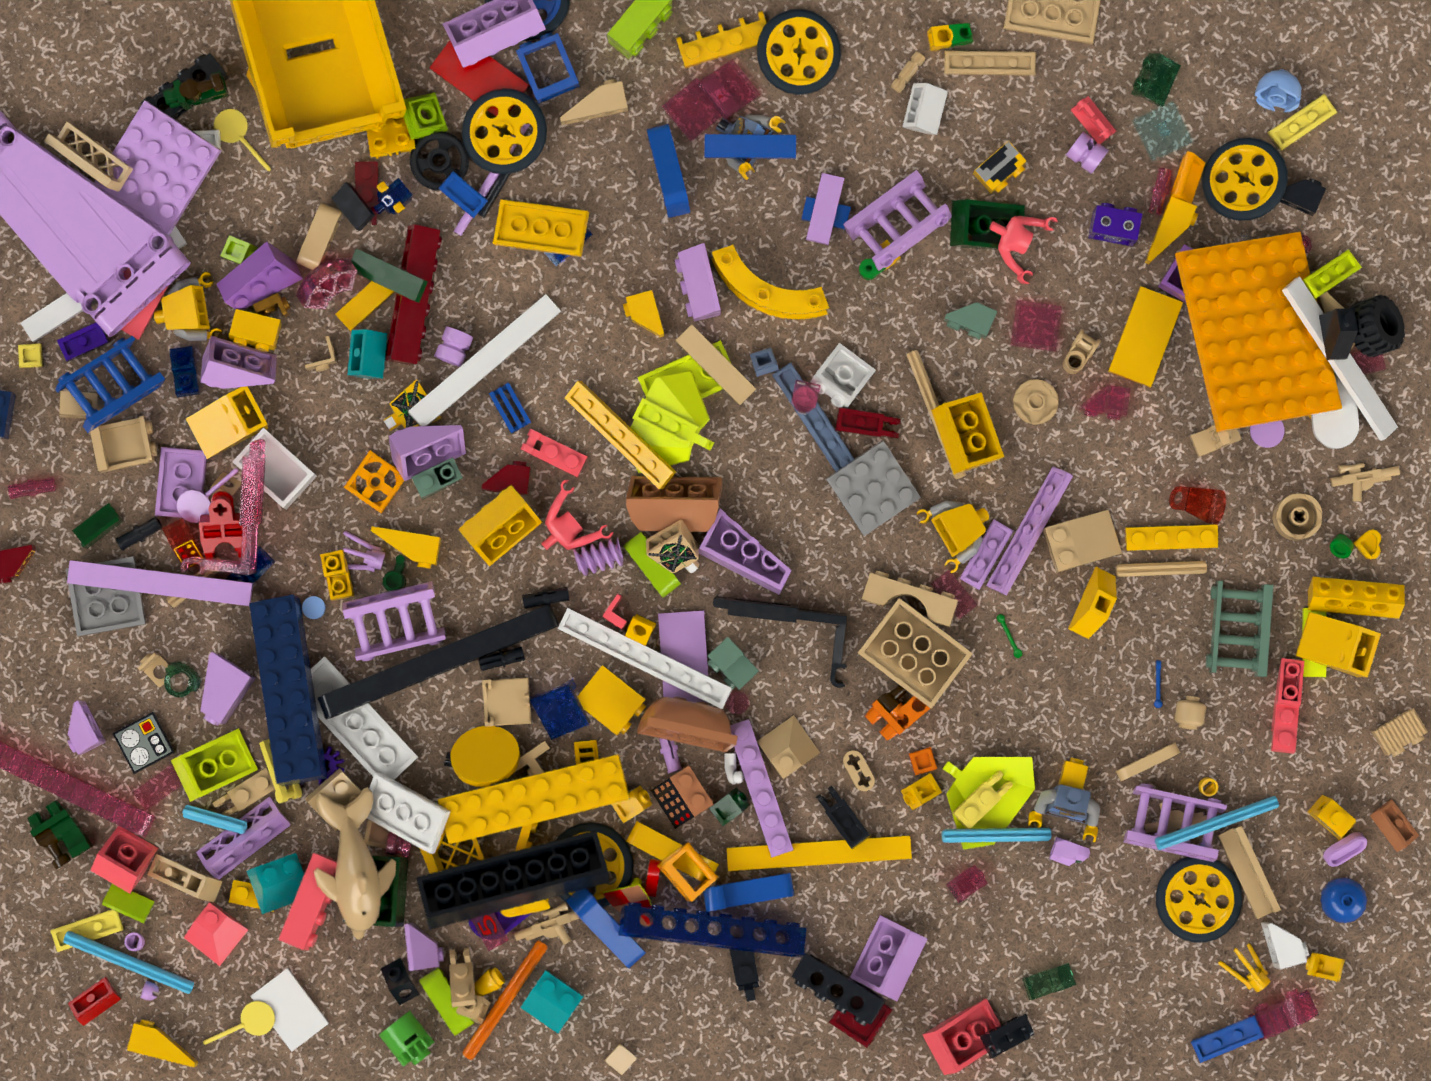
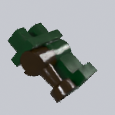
M220 71L211 73L210 80L200 82L192 79H186L187 81L183 83L180 80L173 81V88L163 90L166 104L170 105L171 109L182 106L185 110L192 109V105H201L228 97L229 93L223 74Z
M55 800L46 806L52 816L50 819L45 821L39 811L27 819L32 828L30 831L31 835L40 846L46 847L53 856L52 864L57 870L71 861L67 853L62 854L57 844L59 841L63 840L72 858L81 855L92 848L93 845L68 808L65 809L58 800Z

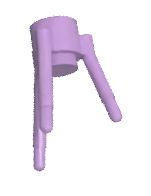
M344 531L343 534L370 549L364 553L345 547L343 549L344 552L363 557V563L368 564H347L348 569L368 570L374 572L375 569L381 570L385 552L380 551V547L373 546L359 537Z

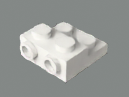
M839 343L810 382L813 385L819 386V388L813 387L817 393H826L832 398L831 402L836 407L847 409L876 370Z

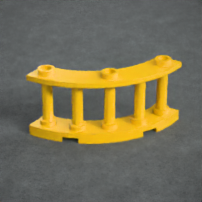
M734 245L711 252L714 257L711 260L722 281L737 298L753 309L781 319L806 320L828 315L827 309H829L822 287L809 290L779 288L768 284L754 275L741 261Z

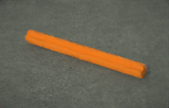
M538 940L487 1014L483 1024L479 1026L463 1050L462 1054L467 1059L473 1060L548 949L545 943Z

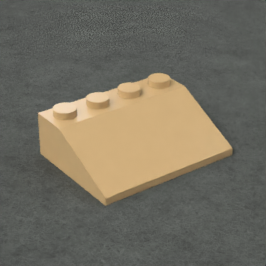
M900 598L858 652L860 656L931 709L973 654Z

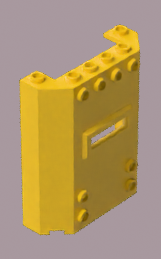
M229 0L272 148H278L281 144H285L286 148H297L368 131L386 125L387 119H399L405 115V102L375 0ZM333 39L335 48L288 59L287 49Z

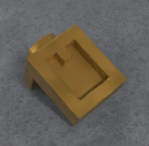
M278 293L253 304L256 313L259 315L263 313L264 316L275 312V307L279 306L283 316L287 317L289 316L287 310L291 309L286 297L281 298Z

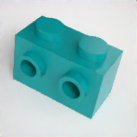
M367 329L352 330L347 375L366 379H383L387 333Z

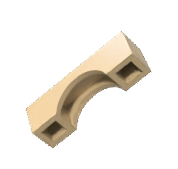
M876 570L875 574L870 573L862 596L863 601L885 607L896 597L910 596L916 598L924 605L929 621L950 628L958 604V600L954 599L955 595L942 591L941 595L932 592L933 588L922 584L917 588L910 585L911 581L899 577L895 581L889 579V574Z

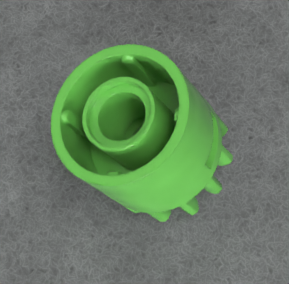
M408 1011L379 1034L380 1038L403 1067L410 1061L414 1066L431 1053L428 1047L434 1043L411 1011Z

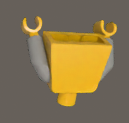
M204 272L198 279L193 277L178 281L168 291V295L162 298V309L154 312L156 323H165L167 330H174L176 336L188 341H206L210 339L213 332H222L218 328L211 330V332L206 331L210 329L203 287L210 288L213 282L205 283L203 279L211 276V274Z
M946 500L930 507L928 511L921 509L916 515L923 512L927 514V518L920 521L922 524L928 523L930 518L934 517L931 521L951 556L957 557L955 559L950 558L945 562V566L949 562L955 563V569L950 571V573H954L957 571L960 563L964 564L977 554L983 541L981 535L986 532L983 523L989 520V514L985 508L975 511L971 504L963 505L958 501Z

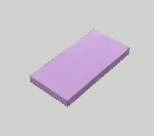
M704 611L658 614L661 654L708 676ZM663 681L664 697H682L689 702L708 703Z

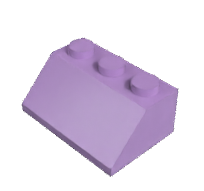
M705 243L678 252L679 259H675L677 272H682L684 281H681L680 285L683 295H688L689 303L685 304L688 317L693 316L695 322L720 316L721 309Z
M880 915L850 978L886 997L898 1001L927 938Z

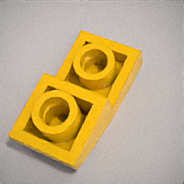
M338 550L320 554L324 577L327 579L330 600L354 597L344 551Z

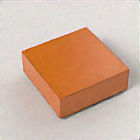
M931 747L909 753L915 776L937 769Z

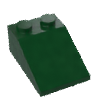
M970 199L952 201L950 246L998 250L1001 235L989 229L991 223L994 221L1006 227L1012 217L1024 216L1025 206Z

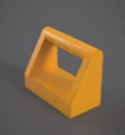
M1187 151L1184 154L1169 199L1172 196L1192 204L1205 162L1195 153Z
M689 842L657 865L682 896L690 902L697 898L718 878ZM684 853L690 857L707 877L705 881L694 889L672 865Z

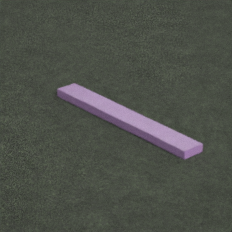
M73 560L69 562L67 579L69 584L249 606V603H251L253 583Z

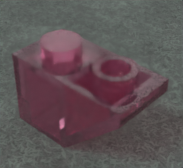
M1107 385L1080 406L1079 411H1084V415L1089 417H1098V414L1107 415L1109 420L1120 421L1121 417L1127 416L1131 389Z

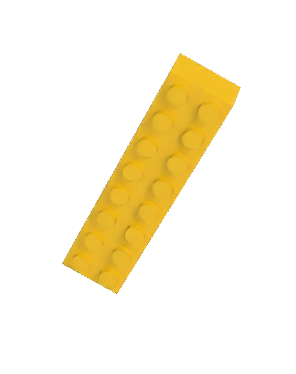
M618 754L438 799V803L450 811L444 828L448 844H453L630 800L620 755Z

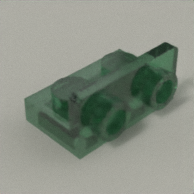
M1149 53L1142 62L1141 72L1133 83L1131 94L1135 97H1142L1158 107H1163L1181 65L1160 53Z

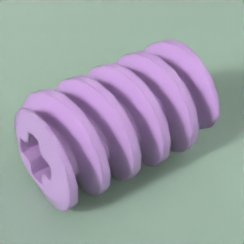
M618 537L615 545L611 539H608L607 547L602 542H599V549L590 544L589 552L584 546L581 547V554H578L573 549L578 569L584 576L588 575V568H590L593 574L596 573L597 566L602 571H605L606 563L611 569L614 568L615 561L619 566H623V554Z

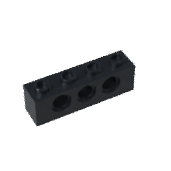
M209 53L199 56L191 68L181 70L176 75L177 78L174 81L180 80L183 83L187 81L186 79L195 80V76L200 72L206 73L205 80H210L211 73L218 71L223 74L225 81L229 79V76L212 54ZM173 82L164 83L158 89L159 92L153 97L148 96L144 100L159 108V104L165 100L163 90L173 88ZM169 106L167 110L162 111L176 120L187 110L182 106L173 109Z
M809 952L804 954L791 976L795 979L794 983L804 990L807 987L815 991L814 996L824 1002L827 999L835 1003V1009L844 1014L847 1011L855 1015L854 1020L864 1026L867 1023L869 1025L874 1023L886 1002L885 998ZM815 972H820L824 977L821 985L815 984L812 980ZM834 984H840L843 987L844 993L841 997L833 994L832 987ZM854 996H859L863 999L864 1004L861 1009H857L852 1005Z

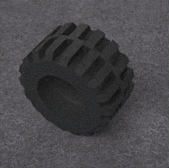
M1377 295L1357 302L1350 307L1355 310L1358 327L1354 343L1363 355L1376 357L1400 348V345L1404 342L1403 338H1405V324L1403 323V317L1398 306L1395 305L1392 299L1390 300L1387 296Z

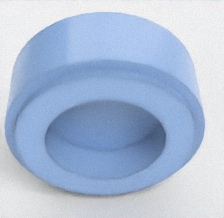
M316 596L308 597L302 604L304 615L310 619L322 617L326 610L324 601Z

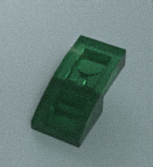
M1069 963L1022 978L1029 1000H1034L1076 985Z

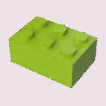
M635 0L607 33L608 43L628 59L632 56L637 57L644 48V41L647 38L651 40L657 33L658 24L661 21L666 22L672 15V0Z

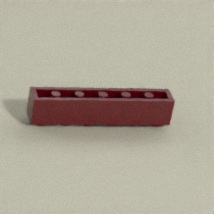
M415 224L408 226L401 269L428 281L419 303L396 293L385 355L386 361L405 365H417V362L421 360L422 348H420L421 339H424L426 334L424 321L425 316L427 317L430 311L428 298L434 288L432 275L438 265L436 252L437 249L439 250L442 242V237L439 236L440 230Z

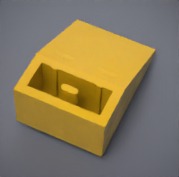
M248 386L240 387L186 418L206 459L258 434L263 428L268 429V424Z
M1309 612L1296 656L1355 677H1368L1381 633Z

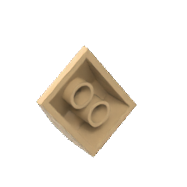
M1109 510L1043 529L1056 573L1122 554Z

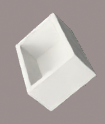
M264 428L233 460L236 466L286 510L317 477L316 474Z

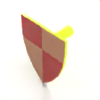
M634 878L631 886L602 893L608 902L621 914L635 922L649 926L653 916V907L650 898L641 886V879Z

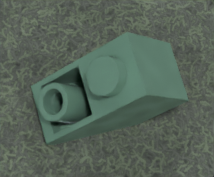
M976 302L946 314L943 321L947 322V327L959 331L960 328L968 331V336L980 340L981 337L984 339L987 337L997 311Z
M453 457L412 476V480L422 499L432 496L463 479Z

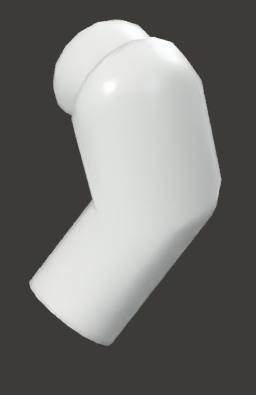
M724 753L725 772L728 781L734 785L742 783L743 773L736 771V753Z

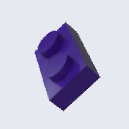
M97 322L57 340L67 362L109 343L105 332Z

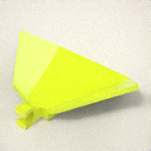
M689 371L656 378L646 398H642L632 418L634 421L630 428L670 466L689 461L694 443L711 451L714 442L699 435L700 430L709 422L710 418L693 373Z
M973 757L962 771L949 761L942 768L955 778V781L946 793L952 813L983 782H987L999 770L1003 773V776L991 787L997 792L1004 783L1010 781L1013 784L1001 796L1002 799L971 829L1007 828L1035 790L1032 757ZM953 815L956 828L966 829ZM961 842L964 850L994 845L996 842Z

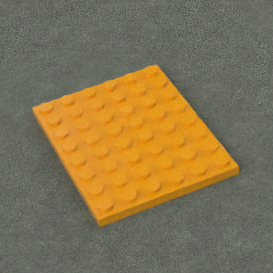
M1301 232L1181 251L1175 254L1217 433L1342 409L1332 366L1282 292V289L1295 278L1300 277L1303 280L1310 275Z

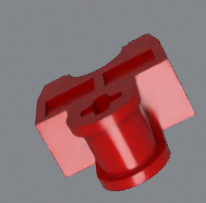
M218 491L211 498L209 515H200L199 519L200 540L207 560H213L215 558L216 546L220 543H229L234 547L235 552H238L239 558H245L249 533L247 513H235L232 495L226 491Z

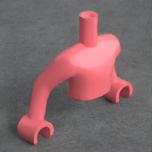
M1014 216L1006 227L994 221L991 223L989 229L1001 235L998 245L1000 255L1005 264L1018 275L1017 280L1021 284H1029V282L1023 279V275L1026 273L1033 276V273L1028 270L1024 271L1013 259L1010 252L1015 251L1024 254L1032 241L1034 234L1023 225L1043 227L1046 231H1053L1054 229L1048 226V222L1051 220L1057 223L1058 220L1056 218L1038 219Z
M564 480L561 483V491L553 501L545 520V525L552 534L541 543L546 550L557 541L565 549L572 550L600 538L607 540L613 536V532L608 536L602 534L603 529L607 527V525H603L599 531L575 539L583 530L580 524L568 511L562 516L557 517L568 494L573 493L575 489L573 487L569 491L564 490L563 487L569 480Z

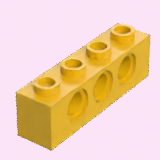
M1313 577L1308 589V610L1399 619L1405 606V585Z

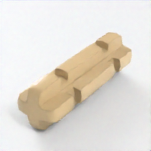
M917 51L913 54L911 61H908L899 73V78H896L891 85L896 92H902L906 86L905 83L908 84L918 70V66H921L924 62L925 57Z

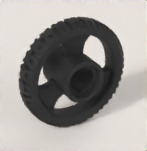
M438 131V133L434 132L431 135L420 138L415 143L416 149H412L410 154V168L414 177L421 185L431 190L440 191L438 188L443 182H433L422 175L429 168L437 174L444 173L446 178L452 171L462 179L465 177L469 166V156L464 144L456 136ZM434 140L438 141L439 147L433 149L428 154L427 159L418 157L421 149L427 143ZM453 145L458 149L461 156L460 169L451 167L448 149ZM436 156H443L446 159L445 164L440 167L435 166L433 160Z

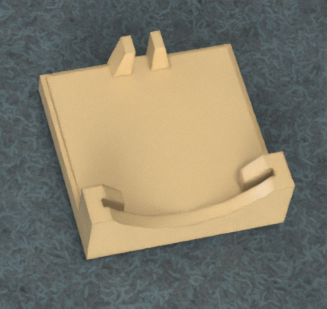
M529 678L482 680L485 727L532 724Z

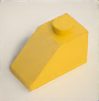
M650 290L626 297L627 303L623 304L626 317L631 316V320L635 324L658 337H664L653 291Z

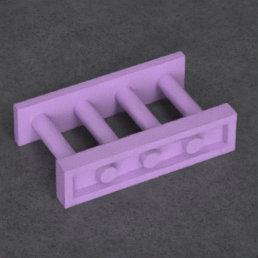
M917 170L843 224L852 240L861 237L876 254L872 257V260L878 271L890 266L897 257L938 227L944 226L952 217L946 204L937 208L924 193L923 188L926 186ZM913 196H916L930 212V215L921 222L904 204ZM894 210H898L912 226L902 236L886 218ZM876 223H879L894 240L884 249L868 232V229Z
M432 581L343 602L344 618L353 619L361 646L355 649L356 661H369L374 659L375 656L428 643L429 645H436L446 639L445 628H436L430 605L431 598L435 597ZM418 601V603H421L428 631L414 634L407 606L409 603ZM395 607L399 610L406 637L392 640L385 615L386 609ZM373 612V614H376L383 642L370 645L362 617L364 614Z
M1140 784V786H1136L1133 790V794L1141 795L1135 827L1132 828V831L1128 830L1125 833L1123 843L1158 850L1155 839L1166 835L1172 802L1186 805L1181 829L1191 826L1195 807L1208 810L1206 819L1208 820L1216 817L1217 812L1223 813L1227 805L1221 804L1222 801L1218 799L1208 798V801L1155 790L1154 786L1149 784ZM1150 797L1163 800L1157 833H1154V836L1145 834L1146 831L1144 830ZM1214 831L1204 834L1202 843L1199 846L1190 844L1191 841L1187 840L1160 850L1210 862L1217 860L1219 850L1213 849V845H1211Z

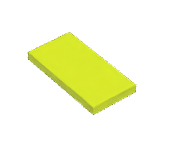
M721 340L713 343L712 345L730 362ZM690 355L637 377L645 396H647L656 378L689 371L694 375L702 399L724 390Z

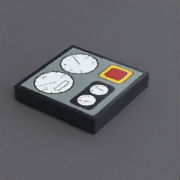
M155 712L112 733L133 774L175 753Z

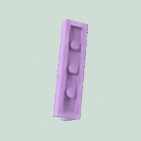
M270 796L240 818V820H244L247 823L253 822L244 834L224 830L196 852L206 870L214 878H222L291 825ZM270 806L272 811L266 816H262L263 811ZM234 836L232 842L225 844L227 838ZM212 850H216L215 854L207 860L205 855Z

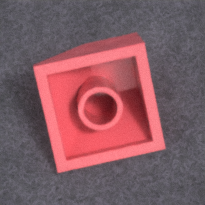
M209 902L196 918L184 938L217 965L221 966L247 933L248 929L216 903Z

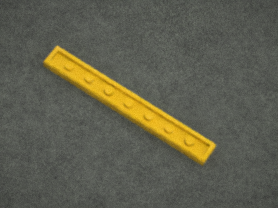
M910 836L868 838L853 850L845 840L792 843L793 851L772 858L767 845L727 848L728 871L912 859Z

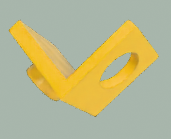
M636 614L630 622L625 637L646 646L656 623Z

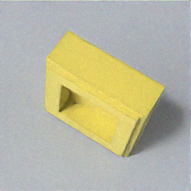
M41 343L18 345L19 368L43 367Z

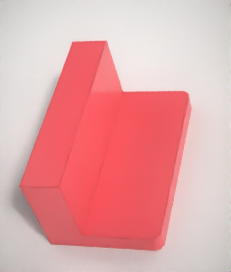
M617 594L604 613L603 618L623 631L627 621L613 613L623 598L620 594Z

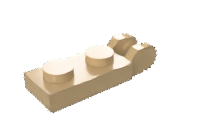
M265 768L228 791L226 795L213 802V806L215 808L220 807L231 799L235 806L222 812L223 815L231 816L274 791L275 788L268 769Z
M469 947L464 948L465 963L457 964V952H455V949L450 950L451 965H449L452 1007L476 1004L474 971Z

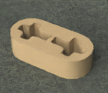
M852 750L847 752L843 757V764L854 785L860 791L870 790L874 786L875 779L864 757L858 751ZM851 754L854 757L858 756L860 759L857 761L860 768L857 771L853 765L847 764ZM860 771H862L865 777L869 776L871 779L868 782L869 786L866 788L864 785L859 786L858 784L861 780L858 775Z

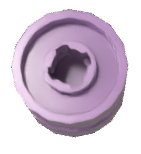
M1082 132L1066 156L1075 163L1080 161L1081 167L1092 174L1109 150L1100 143L1094 144L1093 138Z
M446 326L442 335L444 343L438 345L434 357L461 367L466 358L464 351L470 348L473 337Z

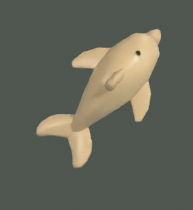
M368 787L364 788L356 799L345 806L332 801L325 793H319L316 797L319 815L327 823L340 830L335 877L316 868L314 871L316 882L327 897L337 902L344 922L351 928L353 936L358 940L362 939L366 930L376 923L381 896L389 889L396 872V861L393 859L377 872L370 851L358 831L360 825L368 817L373 805V793Z

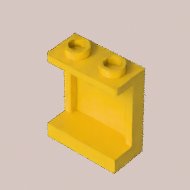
M603 665L574 700L575 703L617 736L619 733L624 735L632 725L629 721L635 714L638 717L646 708V705L643 704L646 699Z

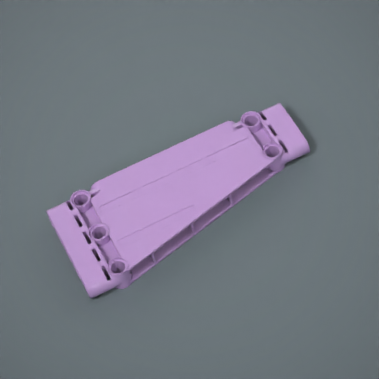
M0 110V215L74 301L81 304L83 311L91 315L108 337H112L183 273L191 262L174 244V240L170 235L16 129ZM13 132L14 141L9 144L8 136ZM162 237L164 239V246L159 249L157 241ZM129 268L131 270V277L126 280L124 272ZM94 299L98 301L96 310H93L91 307Z

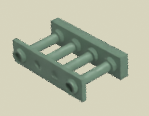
M1216 581L1215 586H1211L1210 598L1214 599L1211 651L1210 654L1206 655V668H1209V673H1216L1217 666L1245 668L1254 671L1255 677H1267L1273 585L1264 584L1257 591L1223 589V581ZM1222 598L1256 600V603H1260L1259 612L1255 614L1221 611ZM1220 620L1254 623L1255 626H1258V635L1248 637L1219 634ZM1218 643L1253 646L1256 649V658L1248 660L1218 657Z

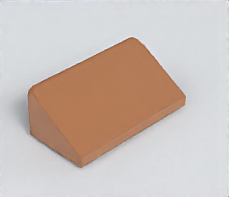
M1392 799L1370 814L1372 820L1396 852L1406 848L1419 836Z

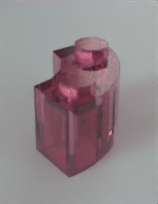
M349 258L327 261L313 269L304 278L299 286L296 297L304 308L326 310L329 302L336 295L345 291H352L357 269Z
M1293 989L1285 993V998L1269 1005L1267 1002H1264L1254 1007L1256 1011L1249 1014L1248 1017L1256 1015L1265 1035L1259 1041L1274 1037L1319 1015L1308 989L1300 992L1297 989Z

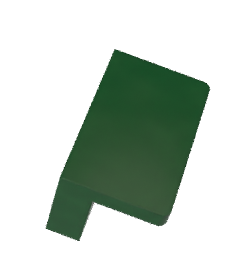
M108 503L72 531L80 540L82 547L88 549L121 524L123 520L112 505Z

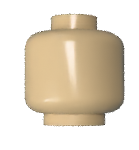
M1186 696V700H1179L1177 702L1174 720L1179 724L1180 728L1197 730V727L1204 724L1206 705L1199 702L1200 698Z

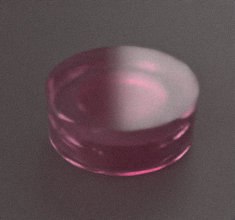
M742 692L731 693L726 701L728 711L735 715L744 713L749 706V700Z

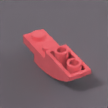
M1281 658L1271 731H1273L1271 751L1294 754L1296 751L1304 661Z

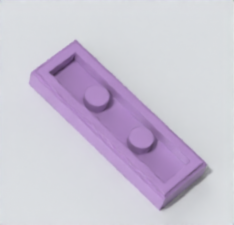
M822 173L806 240L825 245L829 244L844 178Z
M993 519L982 538L983 541L977 554L970 559L959 579L980 590L1014 530Z

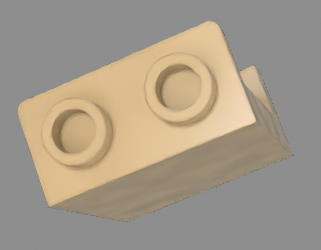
M144 415L131 420L102 425L90 432L97 469L101 473L155 462L154 456H158L155 442L151 443L150 434L153 433L151 420H147Z

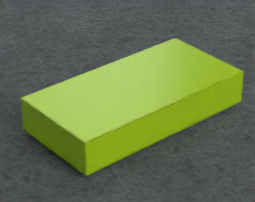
M111 884L102 901V905L141 923H145L154 905V901L135 892L128 893L118 886Z

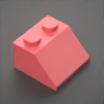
M119 825L98 852L90 871L124 891L131 893L142 878L158 848Z

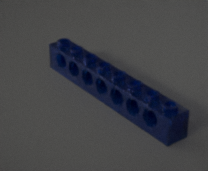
M628 902V905L621 908L618 936L796 958L804 956L806 928L800 927V923L786 922V925L777 924V920L772 919L756 922L754 917L742 916L741 920L732 919L733 915L719 914V917L710 916V912L696 911V914L687 913V909L674 908L673 911L664 910L665 907L660 905H651V908H644L641 903ZM641 915L649 918L650 925L648 927L641 925ZM664 918L672 921L673 927L671 930L664 928L662 924ZM686 921L694 923V932L687 931L685 928ZM709 924H714L717 926V935H712L709 933ZM732 926L740 930L739 938L731 935ZM755 929L762 932L763 939L761 941L754 938L753 931ZM777 932L784 934V944L776 940Z

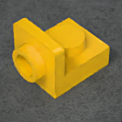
M929 773L902 789L901 793L905 803L914 810L941 794L942 791L932 774Z
M641 786L629 792L630 800L611 804L623 823L652 805L648 792Z

